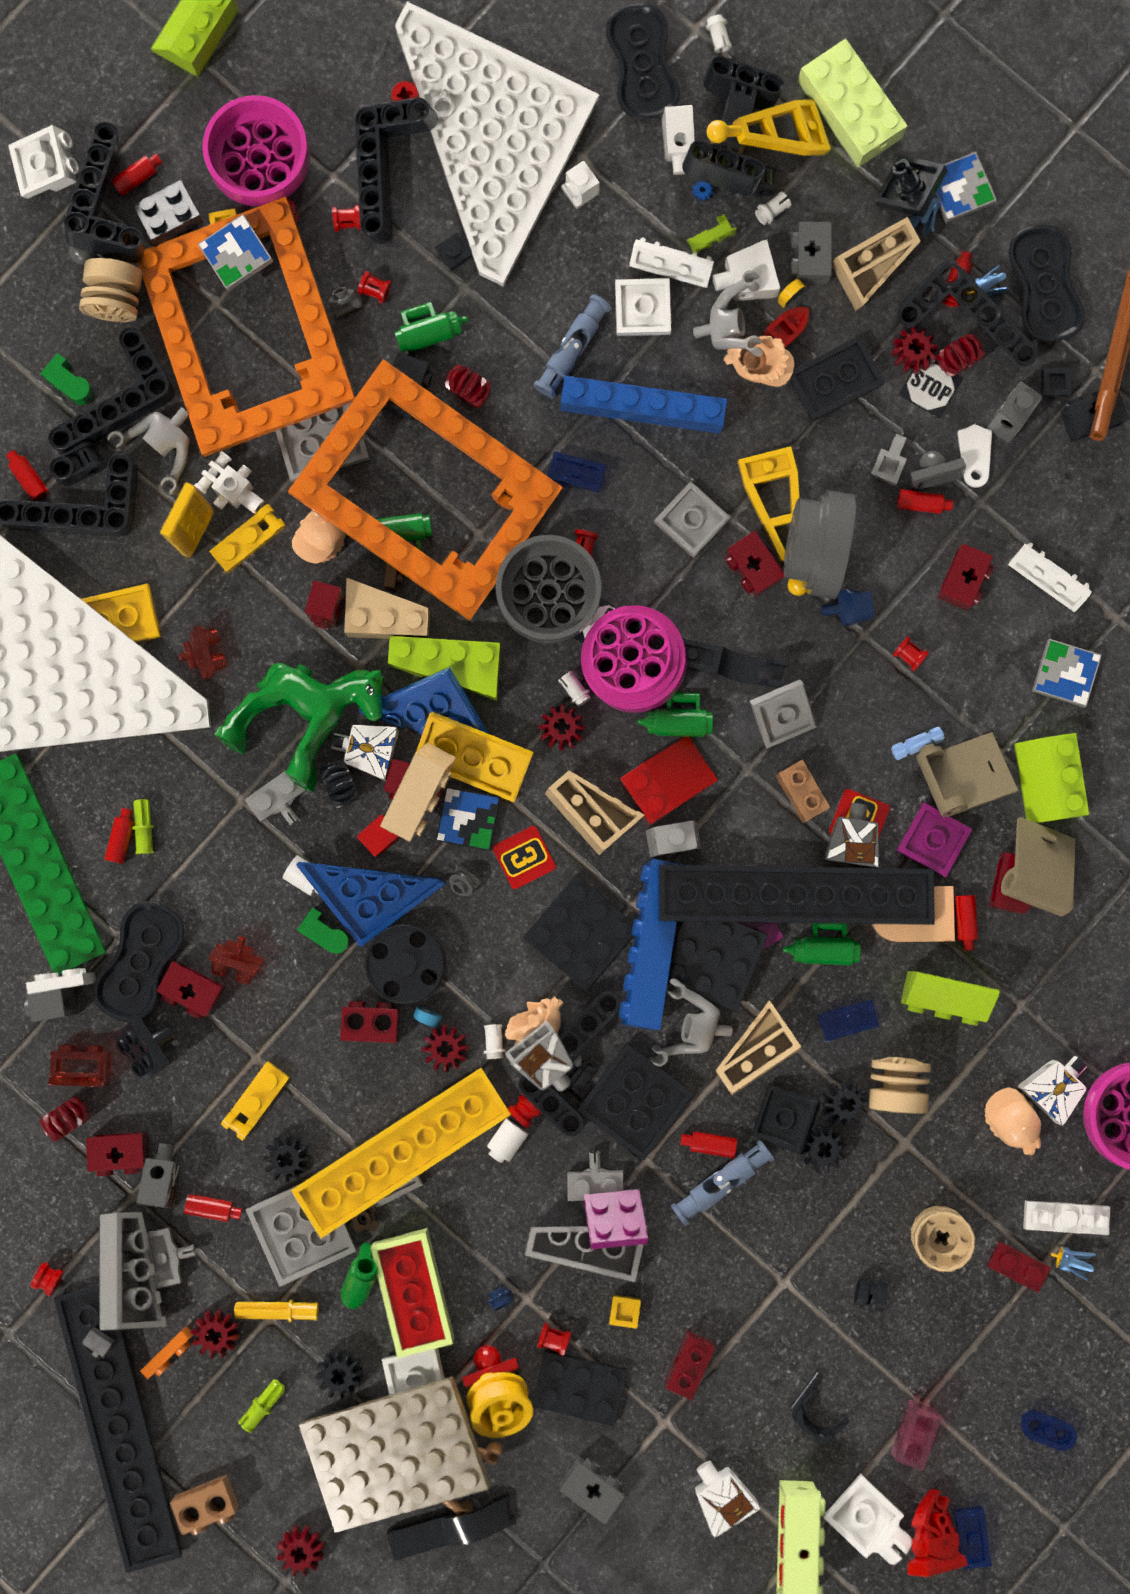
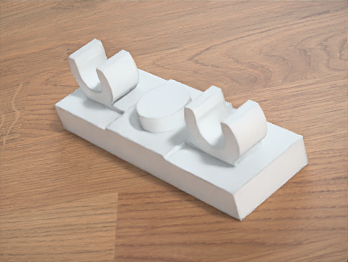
M645 238L635 240L629 266L707 288L714 264L710 256L704 259L697 257L695 252L690 255L683 251L659 246V242H655V244L647 243Z
M1031 542L1027 545L1024 544L1008 565L1075 612L1092 593L1089 590V584L1087 582L1085 585L1079 583L1076 580V574L1070 576V574L1055 563L1044 557L1045 552L1041 551L1038 553L1033 550Z
M1025 1200L1023 1226L1025 1230L1109 1235V1206Z

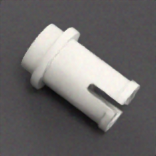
M721 14L708 18L706 29L711 33L715 52L720 53L721 48L722 52L732 48L725 26L727 20Z
M780 192L766 204L758 205V210L755 211L757 219L763 225L766 223L771 224L774 217L791 206L789 199L779 204L787 195Z
M573 671L566 673L558 680L572 698V704L580 707L590 700L589 689L585 690Z
M502 1024L484 1026L486 1051H484V1054H487V1059L503 1058V1053L506 1052L502 1046Z

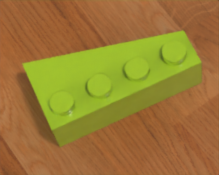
M390 636L388 664L391 668L426 678L450 667L464 691L487 697L494 701L498 699L500 643Z

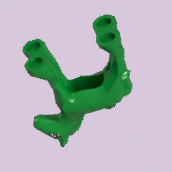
M276 663L270 667L266 676L256 683L259 691L248 693L241 704L226 717L224 724L216 730L214 735L224 745L243 755L247 747V729L254 718L265 709L282 704L290 705L302 718L308 720L309 724L285 774L296 785L313 793L317 785L314 766L315 757L324 740L338 725L345 708L354 702L360 707L368 720L377 721L382 718L381 686L384 677L381 676V670H373L371 672L369 670L352 671L336 679L331 684L325 685L311 678L313 672L301 664L294 668L284 663Z

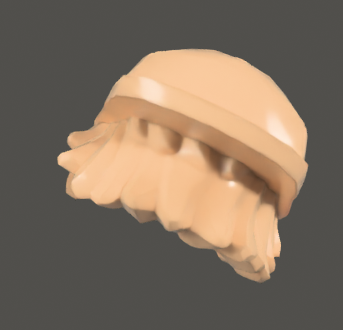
M760 336L759 338L763 342L755 346L763 350V354L759 357L753 356L747 349L727 350L728 354L724 357L726 364H733L737 373L748 381L781 387L787 384L793 374L794 358L784 348L781 338L772 339L771 336Z
M312 510L304 520H301V526L295 532L292 539V548L301 559L317 564L335 558L336 553L340 552L341 547L344 546L346 534Z
M554 996L551 1000L547 998L541 1000V1002H527L528 1011L518 1013L510 1018L505 1030L506 1038L517 1040L515 1042L516 1045L546 1020L558 1034L561 1026V1013L559 1009L563 1005V1001L558 1000Z
M1008 1087L995 1092L986 1103L985 1122L991 1126L990 1130L994 1132V1135L999 1137L1005 1144L1011 1147L1022 1148L1025 1155L1029 1154L1032 1156L1035 1153V1149L1041 1147L1039 1137L1041 1120L1033 1108V1103L1027 1101L1024 1093H1019L1013 1088Z

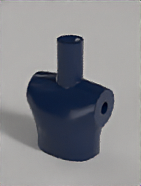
M853 589L841 590L837 596V604L821 605V615L839 614L842 626H852L865 620H872L874 608L871 592Z

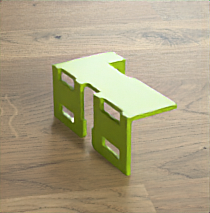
M725 215L717 216V221L720 225L688 239L687 242L693 253L698 254L700 251L710 248L712 243L716 241L720 243L723 239L734 236L737 228H731Z

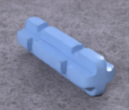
M935 727L929 730L928 733H921L905 740L904 743L900 742L893 745L891 748L892 754L896 760L907 757L908 753L912 755L919 752L926 745L942 742L945 739L940 727Z

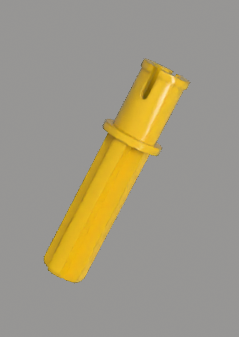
M290 1299L289 1302H236L234 1315L237 1319H288L289 1322H293V1320L317 1321L319 1303L294 1302L293 1299Z

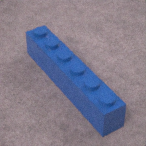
M571 376L564 377L561 397V411L721 434L724 425L727 399Z
M657 859L648 861L641 870L640 880L644 881L643 890L638 893L636 900L639 916L638 919L634 920L632 935L635 936L634 947L631 946L628 953V963H631L630 974H626L623 985L624 991H627L626 1000L621 1003L619 1018H622V1025L652 1031L660 1030L676 928V922H658V865H684Z

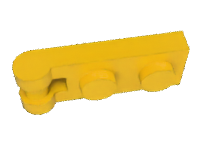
M269 504L259 509L253 517L209 551L227 574L286 527L282 519H277L273 514L274 509ZM266 521L269 528L263 532L259 525Z
M267 1061L220 1125L226 1129H232L237 1133L236 1137L244 1141L290 1077ZM240 1113L249 1118L245 1124L236 1119Z

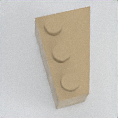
M908 217L839 255L831 262V266L855 310H858L869 300L873 293L920 242Z
M347 578L344 630L347 637L390 639V636L429 638L430 611L427 607Z
M427 742L415 753L380 826L409 842L416 835L421 836L428 823L424 819L428 811L433 812L439 801L437 794L441 787L444 788L451 776L449 771L456 757Z
M571 771L565 773L545 793L598 855H601L644 816V814L624 805L622 801L602 792L598 787Z
M770 1000L716 1069L717 1075L732 1096L801 1050V1045Z

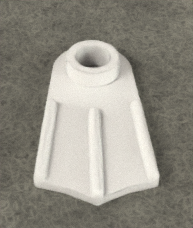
M976 424L959 430L958 441L960 456L966 464L963 475L964 480L969 486L978 488L983 486L989 477L992 431ZM971 473H979L980 479L974 480L971 477Z

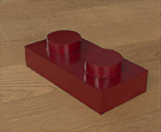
M998 1241L986 1265L1039 1293L1051 1269L1049 1266Z

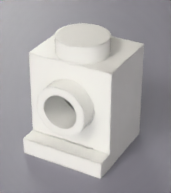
M582 161L566 172V183L561 188L576 209H578L599 194V181L585 161Z

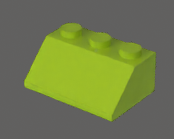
M181 0L151 50L198 77L239 11L236 1Z
M1076 733L1050 736L1014 744L1027 820L1042 823L1089 815Z
M907 971L901 1003L908 1005V1011L924 1014V1009L935 1011V1017L951 1020L952 1015L962 1017L961 1023L978 1026L979 1021H988L1000 990L920 972Z

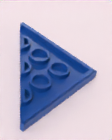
M450 667L381 697L382 721L401 728L404 726L419 732L418 734H423L431 711L488 733Z
M298 862L296 864L360 947L446 884L442 878Z

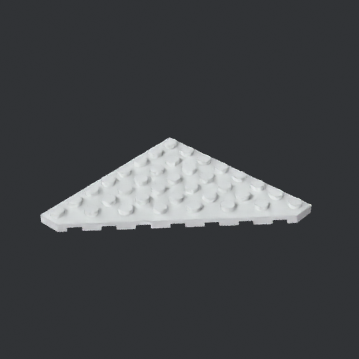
M407 2L395 27L417 88L418 96L425 99L438 115V122L430 131L479 275L504 287L599 100V94Z
M0 535V752L212 727L208 699L195 691L184 680L165 667L155 657L136 644L126 634L107 621L96 610L73 594L62 583Z

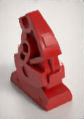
M930 1489L914 1514L911 1526L916 1529L915 1538H912V1552L916 1557L908 1562V1575L930 1577L968 1566L965 1556L958 1551L959 1535L956 1533L955 1527L952 1526V1520L947 1511L949 1498L947 1496H939L941 1491L938 1489Z

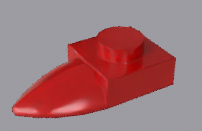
M795 307L785 311L762 334L764 336H771L772 339L781 338L784 348H786L805 329L809 318L808 307Z

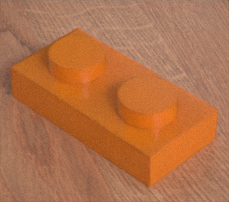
M185 1326L140 1372L147 1379L154 1373L159 1377L171 1365L168 1359L174 1353L180 1356L191 1345L188 1341L193 1335L191 1330Z

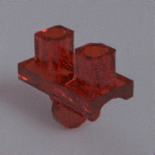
M201 625L193 627V631L189 633L191 642L182 643L185 652L178 655L179 662L188 661L190 670L196 669L199 666L202 679H209L214 673L225 669L227 666L223 652L210 655L208 650L209 646L219 644V635L216 628L202 629Z
M240 936L237 943L227 940L226 945L217 943L214 950L210 952L208 960L212 961V974L226 976L229 967L238 969L236 980L239 983L249 985L262 967L264 958L252 955L254 948L245 946L246 937Z

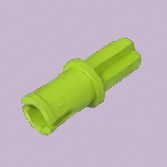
M138 799L133 802L135 826L132 827V830H135L136 854L154 853L152 841L154 825H151L150 801L148 799Z
M273 1380L259 1398L255 1397L253 1399L252 1406L238 1421L239 1425H242L241 1427L245 1431L252 1433L266 1415H270L272 1406L284 1393L285 1386L278 1380Z

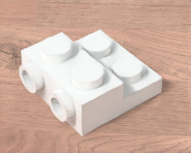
M51 125L9 145L22 197L28 199L48 189L56 192L77 182L76 173L79 172V166L76 160L71 157L69 148L73 146V142L67 132Z

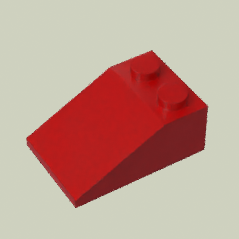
M684 737L621 777L619 781L639 811L644 814L643 817L649 826H651L717 782L718 779L691 739Z

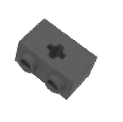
M799 222L796 231H792L791 248H796V258L791 260V274H796V279H800L803 284H828L831 278L832 222ZM807 250H812V254L815 256H810Z
M74 987L27 994L28 1000L25 1001V1012L27 1017L31 1018V1022L78 1014Z
M578 1456L560 1481L559 1491L605 1525L625 1498L624 1489L622 1488L623 1483L611 1474L607 1477L600 1472V1466L592 1459L587 1457L584 1460ZM597 1483L599 1491L593 1489L590 1492L588 1484L594 1486Z

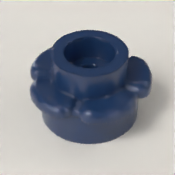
M504 1287L494 1290L489 1294L490 1300L487 1301V1305L490 1304L493 1311L509 1305L513 1302L510 1295L512 1291H505Z

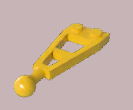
M794 100L739 117L732 123L733 125H727L724 121L715 120L707 127V136L714 143H722L727 137H737L739 144L803 156L825 155L831 150L815 100ZM791 113L800 141L778 138L772 119ZM759 123L763 135L749 132L748 126Z
M791 446L738 460L746 493L780 562H783L785 559V549L775 531V527L791 523L794 507L799 498L798 471ZM789 477L791 514L770 519L754 485ZM788 580L787 586L791 594L801 596L807 592V589L803 588L802 581Z

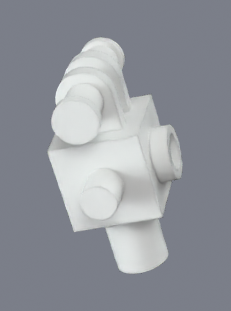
M221 451L215 462L211 461L208 464L211 467L209 471L204 470L201 473L203 477L194 486L206 494V490L213 483L211 487L219 495L213 504L221 510L229 502L235 508L242 504L256 514L262 508L265 501L251 491L254 487L246 478L252 471L244 464L238 472L230 466L223 469L232 459Z

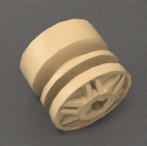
M92 258L86 260L82 281L90 287H85L81 290V297L83 299L80 300L79 310L91 317L106 321L131 322L136 320L138 311L135 307L138 306L139 299L132 294L139 293L143 272L132 264L114 259Z
M901 1057L872 1060L871 1067L884 1069V1074H871V1079L883 1082V1087L870 1089L869 1108L901 1113H928L929 1094L918 1091L917 1085L930 1083L929 1078L918 1077V1072H931L930 1064L922 1063L916 1059Z
M932 1206L924 1209L915 1218L911 1227V1241L919 1258L928 1267L937 1271L951 1272L961 1268L970 1260L974 1250V1235L970 1225L956 1210L947 1206ZM940 1230L942 1233H946L944 1235L946 1238L944 1242H941L939 1239L935 1240L937 1238V1231Z

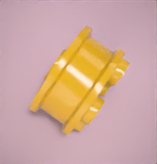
M486 1373L468 1391L467 1405L472 1412L471 1423L474 1430L482 1436L490 1438L510 1436L522 1430L532 1418L533 1407L528 1398L527 1384L518 1375L512 1373Z

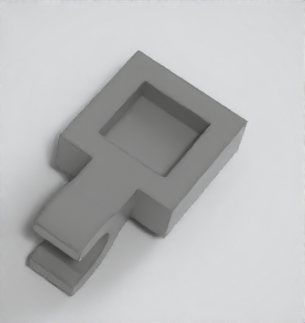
M896 434L889 451L880 450L870 476L892 485L897 484L907 460L899 456L906 437Z

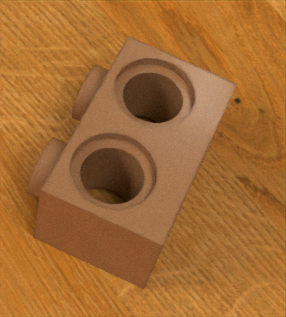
M803 760L775 776L802 823L830 808Z
M228 1474L179 1493L170 1502L182 1535L189 1532L192 1535L199 1534L208 1528L207 1525L216 1521L219 1525L226 1523L234 1518V1514L239 1508V1503ZM213 1497H222L225 1500L226 1506H216L213 1502ZM187 1508H196L199 1512V1517H190L187 1513Z

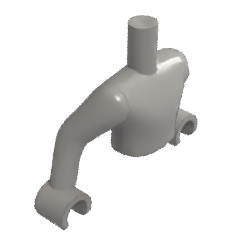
M748 270L743 274L741 281L726 288L711 308L710 324L695 327L693 329L694 336L700 338L711 335L713 347L718 350L747 349L753 356H761L763 350L755 347L763 342L759 337L738 338L745 335V319L740 308L727 310L730 300L738 293L747 288L752 292L759 290L760 285L756 282H751L754 279H758L759 275L752 270Z
M181 407L172 419H169L160 412H153L121 434L118 431H113L109 434L108 441L110 443L117 437H121L120 443L116 446L119 450L126 447L127 441L145 431L147 433L143 439L163 457L173 448H176L177 453L173 469L169 477L162 479L161 487L165 488L168 483L173 482L174 486L169 491V494L175 495L179 492L178 480L185 468L189 448V438L180 428L181 424L189 416V413Z
M672 978L670 983L676 986V989L667 991V993L674 999L684 998L700 1008L702 1012L686 1015L681 1030V1038L684 1043L664 1048L658 1045L652 1047V1050L658 1053V1056L650 1057L649 1059L656 1066H663L667 1062L668 1056L708 1052L715 1035L730 1037L733 1032L732 1026L718 1025L720 1012L712 1003L696 992L687 989L675 978Z

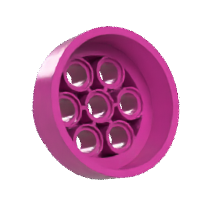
M260 95L234 99L222 106L213 115L204 133L203 156L213 181L226 196L241 204L261 206L282 197H288L301 185L307 174L310 150L304 128L296 114L288 106L276 99ZM264 132H272L269 138H261ZM238 140H247L243 146H235ZM285 149L292 150L289 156L284 157L280 155ZM259 157L267 158L262 164L254 163ZM231 166H241L238 171L229 172V168ZM278 175L286 176L285 180L282 182L274 181L275 177ZM255 182L260 183L258 189H248L250 184Z
M624 606L606 613L590 628L582 646L581 666L588 685L605 704L623 712L640 713L662 706L676 694L685 678L687 651L678 629L664 614L645 606ZM632 622L642 623V629L636 634L628 632V627ZM608 633H614L617 636L616 641L612 645L603 644V638ZM660 637L664 639V645L661 649L653 650L650 648V643L654 638ZM629 649H637L639 651V655L634 661L625 660V653ZM605 660L613 661V668L607 673L601 672L599 670L600 664ZM651 665H659L661 667V672L657 677L647 676V669ZM627 676H633L636 680L634 686L629 689L623 688L621 686L622 680Z
M1124 1063L1107 1070L1090 1088L1084 1104V1125L1092 1145L1104 1158L1130 1170V1121L1128 1119L1130 1094L1126 1090V1084L1130 1080V1063ZM1111 1094L1113 1105L1105 1109L1103 1099L1106 1095ZM1112 1122L1115 1125V1132L1112 1136L1107 1137L1105 1135V1127L1108 1123Z

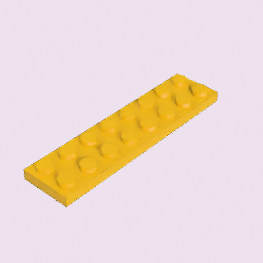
M479 1068L296 1186L291 1192L320 1238H323L511 1114L482 1068Z

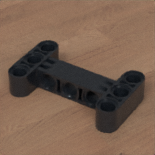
M716 56L711 60L703 79V85L709 92L725 97L720 120L724 121L727 125H733L732 123L739 117L752 114L753 107L761 110L775 107L784 89V81L780 76L723 56ZM727 137L722 143L714 144L701 140L691 143L682 163V169L686 175L743 195L755 193L765 173V167L760 160L743 154L744 145L738 143L737 137Z

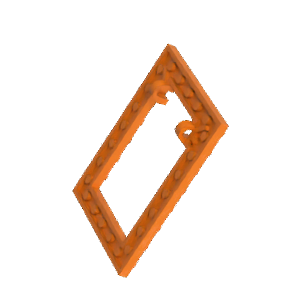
M286 196L144 250V255L138 262V265L143 272L142 277L187 412L189 413L201 454L204 457L353 402L355 395ZM244 214L259 239L271 236L312 358L294 365L302 379L300 381L301 390L240 412L230 390L214 395L211 393L171 272L207 259L198 243Z
M383 359L290 487L288 493L470 621L496 584L497 574L505 557L514 547L529 537L563 487ZM389 400L501 479L491 496L500 506L507 510H513V512L475 566L468 561L467 563L460 561L457 558L459 554L454 551L450 552L442 565L438 564L328 486ZM503 491L512 496V498L508 497Z

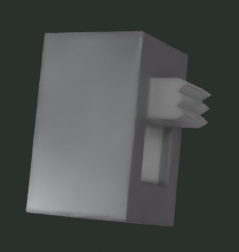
M93 1327L82 1344L93 1350L92 1355L96 1358L98 1355L104 1357L115 1340Z

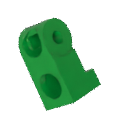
M57 353L40 374L74 403L84 406L92 402L94 390L86 379L78 376L75 377L68 370L71 368V365L64 357Z
M312 907L297 931L331 953L345 952L350 946L349 935L345 931L335 930L320 919L324 913Z

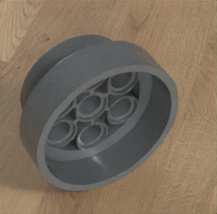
M826 490L824 495H819L817 501L798 498L795 504L786 544L784 578L802 581L803 588L807 589L808 595L836 599L840 592L853 538L856 511L854 494Z
M541 535L521 542L508 553L497 574L496 595L504 619L518 634L535 642L558 643L575 637L591 623L600 604L601 577L595 561L581 545L565 537ZM534 564L541 566L543 572L536 577L531 576L527 572L528 568ZM560 564H565L570 568V572L566 576H559L555 573V568ZM578 587L582 589L584 596L579 600L570 598L568 593L572 588ZM518 588H525L529 591V596L525 600H518L514 597V592ZM545 588H553L557 595L552 600H546L541 596V592ZM532 611H539L543 615V619L540 623L533 624L528 620V615ZM559 611H566L570 614L571 618L567 623L562 624L556 621L555 615Z

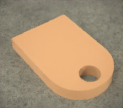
M934 886L935 925L872 924V926L881 937L893 942L955 941L954 887Z

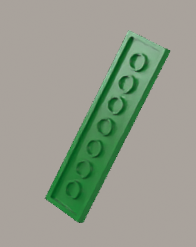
M15 753L0 760V855L53 973L61 975L62 971L74 969L106 954L107 950L19 754Z

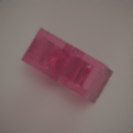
M909 1399L891 1450V1454L897 1462L921 1471L924 1470L942 1418L935 1408Z

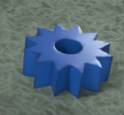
M696 181V185L692 187L694 189L692 194H695L694 198H698V201L701 199L705 201V198L709 200V196L713 195L711 192L713 187H710L711 184Z

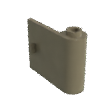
M992 732L944 750L941 746L929 744L919 750L920 753L916 756L941 817L953 816L1018 792Z
M1019 817L1017 819L1015 866L1005 874L1002 880V894L1060 917L1071 912L1075 903L1073 898L1075 838Z

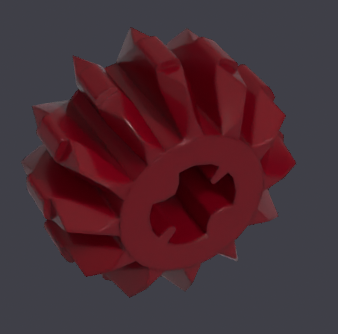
M914 326L910 328L909 333L902 330L899 333V338H895L892 343L895 348L892 349L891 356L898 357L894 364L895 366L905 365L903 368L904 373L909 368H912L914 374H918L920 368L927 371L930 367L929 363H934L936 360V356L933 353L938 350V345L931 344L934 340V335L924 336L926 333L925 328H922L920 333H917Z
M967 334L942 349L936 359L942 372L944 371L946 376L952 377L975 365L984 357L985 351L982 348V343L974 334Z
M455 365L448 373L444 383L446 389L451 394L475 408H480L487 401L492 390L490 383L485 378L462 365Z
M565 704L560 705V713H557L553 706L550 707L549 710L552 717L547 714L541 716L544 721L549 723L539 724V730H548V732L541 736V739L544 741L551 737L552 739L548 744V747L551 749L556 742H559V751L564 750V742H567L569 748L573 749L575 746L571 740L572 738L579 742L582 741L581 735L575 733V731H585V726L576 725L583 720V716L578 715L573 718L572 716L576 711L574 707L569 710L568 714L565 713ZM559 721H564L565 726L570 727L569 731L565 730V734L561 735L558 729H554L555 724L559 726Z
M442 1025V1035H440L436 1028H433L431 1032L436 1039L434 1040L429 1036L424 1038V1041L431 1044V1047H423L422 1052H431L432 1054L425 1059V1062L429 1063L435 1059L434 1070H437L440 1064L444 1063L443 1070L445 1073L449 1072V1062L452 1063L455 1069L460 1068L455 1058L457 1057L462 1061L467 1059V1056L460 1053V1050H469V1045L459 1044V1042L466 1038V1035L462 1034L458 1038L454 1037L458 1032L457 1027H454L451 1033L448 1034L447 1025ZM443 1041H448V1046L450 1044L453 1046V1050L449 1051L448 1056H443V1051L440 1053L438 1047L443 1045Z
M72 1097L41 1118L42 1130L52 1141H58L89 1120L88 1108L78 1097Z
M218 1309L214 1316L212 1312L206 1311L204 1313L205 1319L199 1317L195 1321L198 1327L193 1328L191 1334L198 1336L193 1341V1345L198 1346L201 1344L203 1346L199 1351L201 1355L209 1350L210 1359H214L217 1352L223 1358L227 1355V1349L233 1351L236 1347L233 1341L238 1340L240 1334L233 1332V1330L238 1328L239 1324L238 1322L232 1324L228 1322L232 1318L231 1313L222 1318L221 1309ZM213 1329L215 1332H221V1336L219 1338L217 1336L212 1337L210 1335Z
M297 1525L293 1527L292 1534L285 1531L282 1536L284 1541H279L277 1544V1548L281 1552L277 1554L276 1558L278 1561H285L282 1565L283 1571L289 1567L293 1568L292 1576H296L298 1570H301L304 1577L308 1575L309 1568L316 1571L319 1567L317 1561H322L324 1558V1554L320 1550L324 1548L325 1544L322 1541H316L319 1537L317 1531L312 1535L308 1534L309 1526H305L302 1533ZM298 1547L304 1548L303 1555L298 1554Z

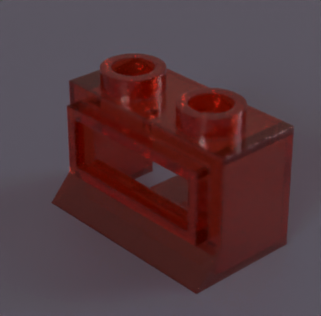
M59 1045V1050L51 1051L48 1085L89 1087L110 1085L112 1051H103L104 1046H86V1051L76 1050V1045ZM62 1059L98 1060V1073L61 1072Z

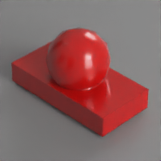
M484 1345L477 1349L473 1358L474 1365L479 1371L464 1376L462 1379L465 1387L471 1388L486 1373H511L519 1370L521 1366L518 1358L501 1363V1355L498 1349L491 1345Z

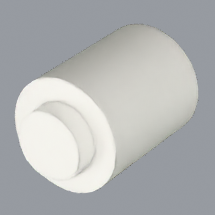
M297 855L286 869L283 879L312 896L314 892L317 893L296 865L298 862H309Z
M506 1118L487 1145L491 1149L488 1154L500 1163H503L504 1160L510 1162L529 1133L515 1122Z

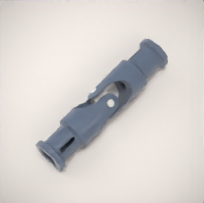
M595 294L589 297L590 302L583 313L578 314L561 342V348L547 362V369L540 380L535 381L533 384L540 393L549 398L555 397L556 388L562 379L568 376L573 369L577 357L582 354L598 330V323L604 314L611 310L610 304ZM575 331L581 334L582 343L578 339L571 338Z
M759 1139L755 1147L744 1155L740 1153L726 1164L722 1170L717 1171L689 1191V1196L678 1204L673 1203L671 1207L686 1226L689 1224L688 1220L700 1211H707L729 1194L734 1187L739 1186L756 1174L755 1170L766 1162H772L775 1159ZM715 1183L720 1191L710 1194L709 1189Z

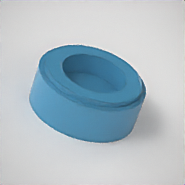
M421 1006L416 1007L413 1015L414 1019L431 1027H438L442 1019L439 1013Z

